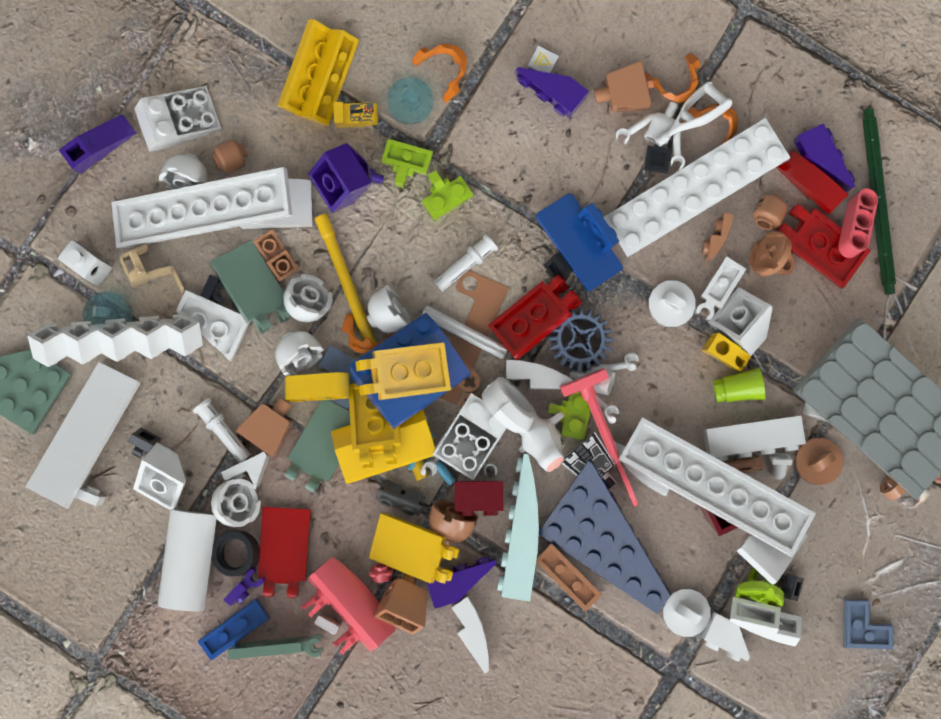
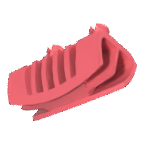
M331 557L307 579L317 592L301 606L302 610H305L314 604V607L307 616L312 618L315 613L327 604L332 607L348 626V630L332 643L336 647L346 641L339 651L341 655L357 641H361L369 651H373L396 630L394 626L374 617L379 601L353 572L334 557Z

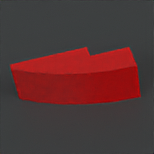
M794 150L789 153V160L776 167L808 200L811 198L827 215L848 196L829 176Z

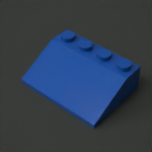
M427 312L349 365L351 377L358 386L372 384L371 369L357 371L356 361L373 359V351L444 342L451 389L469 377L471 373L441 328ZM447 391L379 400L378 393L366 396L392 428L395 429Z

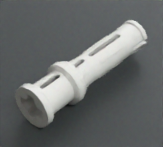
M486 233L477 244L467 248V253L433 280L442 292L463 276L470 268L476 264L481 265L483 259L490 253L499 250Z
M210 398L204 400L193 410L194 414H198L206 423L205 427L213 430L239 463L252 455L224 422V415L222 413L219 414L212 406Z

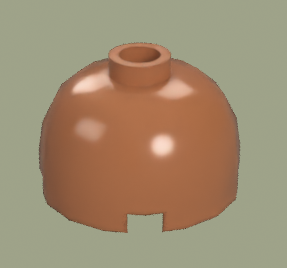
M438 500L432 505L428 521L429 527L433 532L446 537L445 544H452V542L464 541L471 536L478 517L476 513H474V516H460V511H455L454 502Z

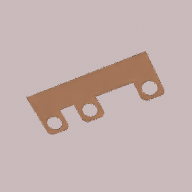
M468 270L460 277L456 285L458 292L476 299L465 325L488 337L491 330L488 325L496 319L509 287ZM468 276H472L477 280V288L473 291H467L463 288V280ZM441 329L445 335L450 337L451 345L458 355L473 369L482 349ZM467 377V378L465 379L466 382H465L464 386H466V384H467V382H468V380H469V377ZM457 384L439 398L458 405L463 390Z

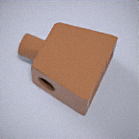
M642 61L607 74L604 79L605 87L593 89L595 102L609 101L612 112L646 111L651 106Z
M281 397L273 408L262 403L237 428L236 432L270 456L276 457L292 426V422L284 417L292 405Z
M404 573L403 579L397 578L387 586L374 617L414 635L425 627L427 592L416 586V577Z

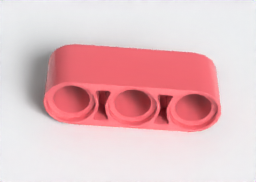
M862 189L849 199L839 240V251L846 258L855 257L869 246L878 204L877 194L871 189Z

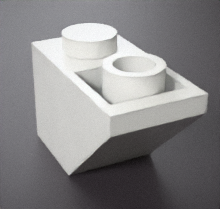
M712 611L708 626L700 636L706 641L704 645L715 651H718L719 647L728 651L726 656L740 662L741 658L748 661L750 656L740 627L731 622L730 619Z

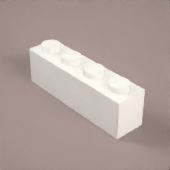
M801 416L703 430L706 453L720 461L729 460L728 455L737 454L738 458L752 457V452L761 451V455L776 453L775 448L784 447L785 452L799 450V445L806 444Z

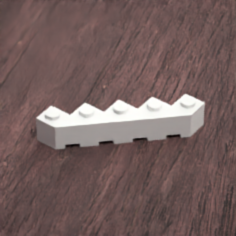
M184 314L173 315V319L162 320L159 319V316L139 317V321L126 322L125 318L105 320V324L92 325L91 321L71 322V327H57V324H47L27 335L33 359L47 367L56 364L66 356L83 365L101 353L117 362L134 351L152 359L168 348L183 356H187L203 346L199 322Z

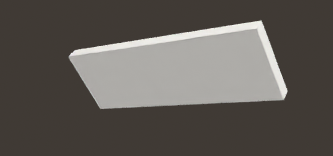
M98 362L25 487L68 509L141 383Z

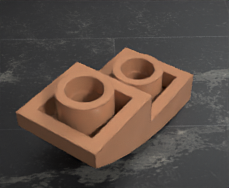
M723 213L720 219H716L714 232L718 233V235L711 234L707 240H704L702 246V254L705 255L704 261L709 262L723 246L730 231L734 214Z
M273 228L253 241L279 282L299 269Z

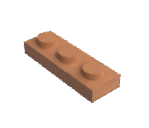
M552 543L537 556L536 562L585 612L602 596Z

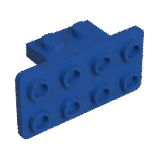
M567 194L536 214L537 221L558 251L562 253L587 291H592L623 269V265L612 251V248L620 242L617 234L607 224L602 212L593 203L583 209L572 194Z

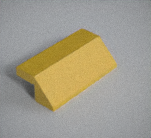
M308 19L277 106L293 115L329 126L334 112L333 102L338 101L359 39L344 30L330 29L315 19Z
M424 408L400 424L402 446L395 447L397 465L387 466L383 453L371 454L373 469L363 470V465H360V453L354 454L352 450L351 425L331 431L334 450L346 484L434 456L432 454L436 450V446L428 426Z

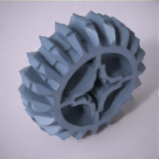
M583 307L579 308L578 315L575 314L574 309H570L569 312L572 316L563 322L559 328L552 331L556 336H549V341H556V344L549 348L550 350L558 349L559 352L553 357L555 359L560 356L563 357L560 365L563 366L566 361L570 362L569 370L573 369L574 364H578V371H582L583 364L586 365L587 370H591L590 362L599 366L600 362L597 357L605 360L607 356L602 351H611V347L605 345V343L613 341V338L605 337V334L611 333V328L603 330L602 327L608 323L607 320L599 323L597 320L601 317L600 313L592 318V309L587 311V315H583ZM573 321H586L593 325V327L581 330L577 325H574ZM567 326L572 339L563 347L561 334L564 327ZM598 332L600 342L597 351L594 353L589 340L591 336ZM587 333H590L584 340L586 342L585 345L578 343L570 346L577 338L575 334L585 336ZM579 348L587 354L588 358H575L569 355L568 352Z

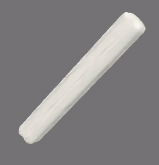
M429 306L424 308L421 315L427 312L442 329L500 359H503L508 350L501 343Z

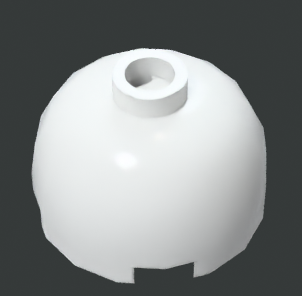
M181 154L175 155L165 162L159 174V181L166 183L165 188L167 190L207 183L208 173L203 163L195 155Z
M302 274L301 277L291 279L283 295L284 307L294 319L300 322L317 321L330 309L333 302L331 291L327 292L322 286L324 282L319 278Z
M389 285L380 288L372 294L368 302L369 315L367 319L373 328L378 327L379 330L385 333H396L410 324L411 320L405 306L402 308L396 299L399 296Z
M289 332L282 337V340L277 345L275 358L283 375L293 376L296 375L295 372L305 367L308 372L318 365L323 358L321 352L324 349L316 337L307 332Z
M244 479L228 480L219 485L214 491L211 500L212 512L216 519L223 525L231 527H241L249 522H253L259 514L261 501L258 500L257 493L254 490L256 489L254 485Z

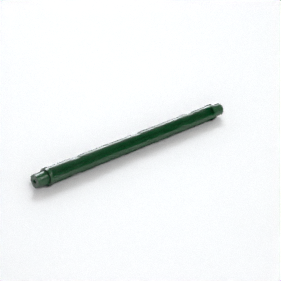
M868 108L863 110L864 119L862 122L870 189L878 197L874 225L881 284L884 286L885 295L896 294V277L877 118L874 115V108Z

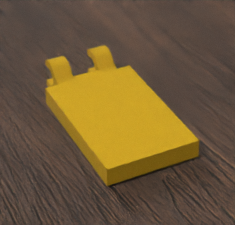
M444 342L373 351V359L355 362L357 371L371 369L373 383L360 385V395L378 393L379 400L451 390Z
M356 383L349 384L352 450L354 454L360 453V465H363V470L373 469L371 454L383 453L387 466L397 465L395 447L402 446L400 425L393 429L366 395H360L359 386Z
M384 512L380 513L369 559L428 583H433L436 580L445 584L446 580L451 581L453 571L439 566L441 558L443 557L450 561L452 558L457 559L460 549L445 544L446 537Z

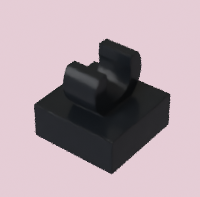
M648 145L644 171L667 174L671 149Z
M560 251L543 265L552 278L560 275L565 279L573 271Z
M209 275L200 296L210 301L214 298L218 302H223L224 299L219 297L217 292L219 289H225L223 284H220L219 278Z
M139 428L131 434L128 442L135 446L132 454L141 458L156 443H160L162 438L143 428Z
M788 574V576L782 575L780 579L785 582V586L781 589L784 592V598L798 601L804 578Z

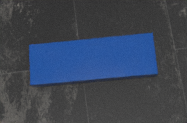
M255 599L197 642L212 661L271 617L259 600Z

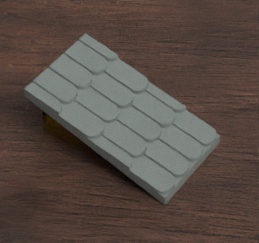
M856 318L793 391L906 492L918 499L941 473V389L919 371L895 347L883 339L872 327L862 319Z

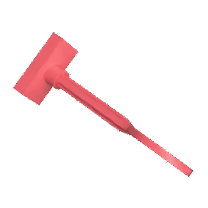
M602 368L559 386L564 397L580 392L583 400L587 401L608 454L615 462L633 507L637 506L635 494L620 463L617 447L595 397L597 393L594 386L609 378L606 369Z

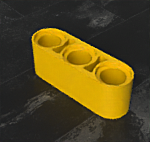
M334 372L285 377V401L288 402L349 398V373Z

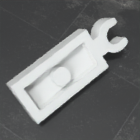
M726 256L700 296L706 300L705 303L700 304L696 308L695 313L699 314L701 309L705 308L708 310V316L705 320H710L714 316V307L722 309L746 271V268Z

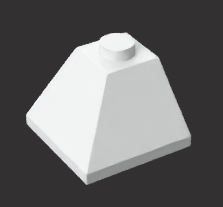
M738 287L725 302L722 309H719L708 323L751 356L767 338L772 306Z
M156 443L142 459L133 489L169 510L177 509L186 482L178 454Z

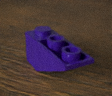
M521 67L516 69L517 81L523 87L533 89L536 92L535 95L541 101L551 103L554 106L555 112L562 117L566 115L568 118H571L588 96L589 91L569 76Z
M121 114L75 137L60 148L59 152L73 170L82 174L134 136L136 131L124 115Z
M824 123L798 135L793 140L800 155L823 171L845 192L855 187L854 175L850 170H847L844 164L843 153L840 149H836L833 143L834 136L831 130L825 127Z
M487 556L477 559V564L467 567V563L454 566L451 581L446 580L445 584L436 580L433 583L427 582L434 609L458 602L496 565V560H490V557Z

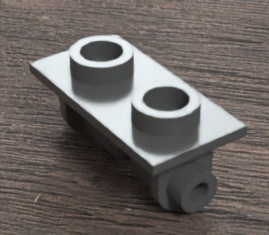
M382 480L375 499L385 506L400 508L407 515L413 516L415 514L420 516L426 501V497L422 496L423 493L407 488L405 495L400 494L403 488L402 485L390 480Z

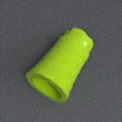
M760 367L712 381L716 403L724 401L727 403L742 400H765L766 398Z

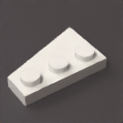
M185 290L176 312L198 321L201 335L232 362L250 322L246 323L242 315Z

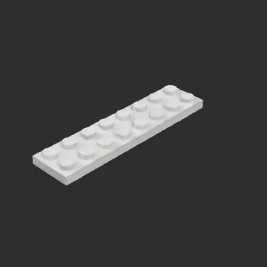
M764 118L604 216V219L615 230L620 241L619 245L628 258L790 159V156L767 119Z
M284 167L111 202L116 248L119 249L293 216L287 168Z
M643 417L619 458L622 463L790 557L794 556L816 514Z

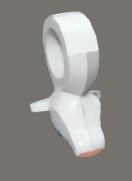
M498 377L491 382L482 392V399L490 413L501 424L522 436V445L519 451L522 454L525 451L531 454L538 464L548 472L560 467L565 460L562 453L565 442L555 425L565 416L562 411L552 418L541 419L523 393L504 377Z

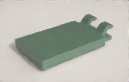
M252 240L211 260L212 268L245 322L248 323L253 320L260 334L268 331L272 326L268 318L265 317L272 312L276 314L280 323L289 320L291 315L284 307V292Z
M321 400L288 456V459L292 460L293 463L287 470L285 477L295 481L300 470L312 476L305 488L313 493L316 492L322 479L328 482L331 480L339 466L331 431L351 425L350 411L331 400Z
M316 634L312 637L304 636L235 643L228 649V659L301 653L303 651L311 657H318L324 651V648H316L314 643L320 642L323 635Z

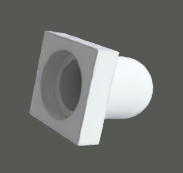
M787 453L769 454L773 464L772 476L778 480L783 479L786 476L787 465H792L790 455Z

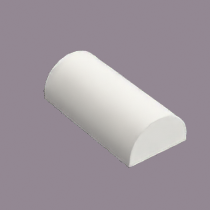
M170 509L157 606L180 611H204L216 526L214 514Z

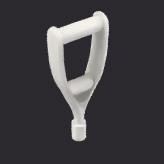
M706 82L686 100L671 128L654 139L656 144L661 147L672 135L711 122L731 107L732 99L725 97L713 86L712 82ZM706 93L720 104L712 111L696 119L688 112Z

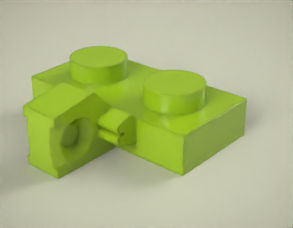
M388 139L381 162L393 166L392 172L397 173L394 181L395 186L404 188L407 176L413 177L414 172L427 176L433 151Z
M435 170L428 175L433 185L429 189L432 194L423 199L422 203L435 222L474 197L462 176H459L452 182L448 178L442 181Z
M581 393L569 395L568 401L562 400L561 406L550 403L547 413L556 415L562 411L565 415L559 421L563 422L561 435L584 440L590 408L587 401L583 400Z

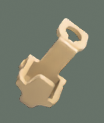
M146 244L121 255L120 261L132 288L149 283L151 279L172 274L181 295L184 294V288L172 266L146 273L139 258V255L148 251ZM126 260H130L134 267L130 272L124 263Z

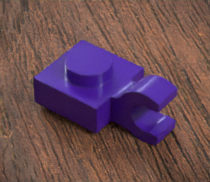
M256 568L249 570L246 577L224 598V601L229 606L236 603L242 604L250 595L247 591L251 587H258L264 583L265 577L260 578L258 581L253 580L252 576L256 572Z

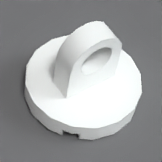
M679 281L660 283L651 292L648 299L651 317L658 324L665 327H678L685 324L693 316L696 308L692 290L686 284Z
M690 588L672 592L670 598L662 607L666 626L673 633L682 637H693L701 633L708 626L711 618L707 599L700 592Z

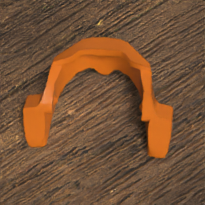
M442 43L432 50L423 47L412 59V63L415 66L437 54L451 55L453 61L459 65L458 76L448 84L449 89L442 97L446 103L460 92L458 82L466 72L467 57L456 45Z
M691 53L685 56L690 71V83L686 91L677 95H673L671 92L666 93L657 77L653 78L646 72L644 74L648 89L654 87L669 100L685 102L695 92L698 85L696 69L701 67L699 59Z
M710 104L701 110L692 107L688 112L696 119L701 117L703 113L712 111L720 104ZM732 107L722 113V116L728 119L730 127L726 139L720 145L732 139L737 132L738 116Z
M350 313L346 315L342 326V332L348 334L349 347L361 354H366L395 334L389 333L384 340L378 343H373L370 338L361 341L355 336L353 329L354 316Z

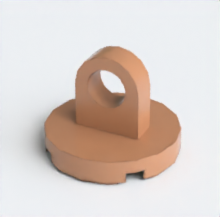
M779 231L765 234V238L762 241L758 240L750 252L749 265L752 266V270L764 277L774 273L777 275L791 274L795 267V260L791 254V240Z
M824 438L809 439L806 441V444H802L799 450L796 451L795 469L798 475L807 483L826 485L834 481L841 474L843 455L839 447L832 441Z

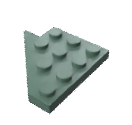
M31 349L0 356V415L30 434L35 435L73 374L57 364L47 367L33 359Z

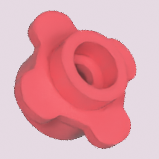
M382 563L375 564L369 568V576L372 577V581L382 583L391 580V575L393 574L391 570L393 568Z

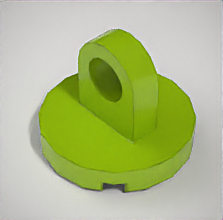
M752 568L749 572L748 582H743L736 587L735 597L777 607L779 605L782 607L784 604V592L774 584L772 585L767 579L756 581L760 573L755 568Z

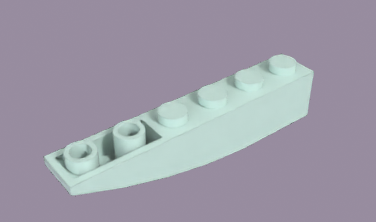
M523 454V457L517 460L516 472H520L519 482L514 481L512 495L516 496L515 505H510L508 519L513 520L512 528L506 530L505 543H509L508 553L503 552L501 567H505L504 577L499 576L497 590L502 591L501 597L530 602L538 553L539 523L535 481L529 454Z

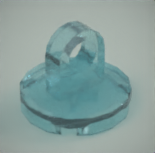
M411 77L401 79L393 84L389 90L387 98L389 111L394 119L402 124L421 123L428 118L433 109L432 91L420 79Z
M110 291L100 292L92 296L86 303L83 311L84 321H91L92 325L105 324V320L125 318L126 322H131L132 319L131 308L127 301L121 295Z

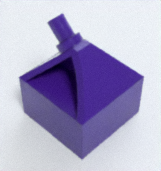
M348 143L324 152L308 172V176L331 213L354 204L370 186L372 181L381 184L384 179V175L374 172V169L370 168L366 160Z

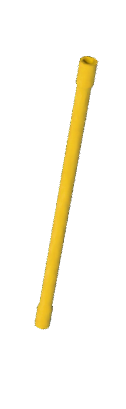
M328 214L319 215L314 218L326 244L363 341L366 338H370L373 343H376L335 238V232ZM424 460L417 461L414 469H412L416 481L430 476L426 467L425 475H421L420 470L425 464Z

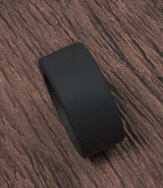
M233 530L222 533L216 538L211 558L213 565L226 576H241L256 567L259 561L260 549L253 535L246 531ZM233 539L243 541L247 548V560L240 567H231L225 561L224 548L227 542Z

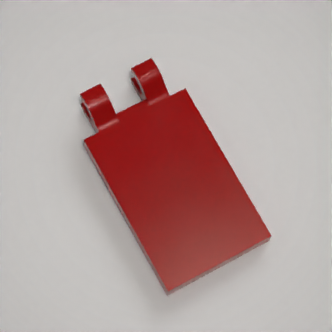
M799 204L793 206L788 214L799 220L798 224L792 229L783 223L776 231L782 232L791 240L792 253L840 289H843L871 250L866 248L853 258L844 257L839 251L842 228L815 208L809 213Z
M560 275L554 277L547 285L543 281L540 282L488 325L515 360H518L571 317L570 309H575L582 304V301L573 290L569 291L564 298L559 296L560 293L565 292L569 288Z
M262 508L257 579L266 578L263 586V596L273 597L275 595V583L288 584L287 598L298 597L299 581H306L311 509Z

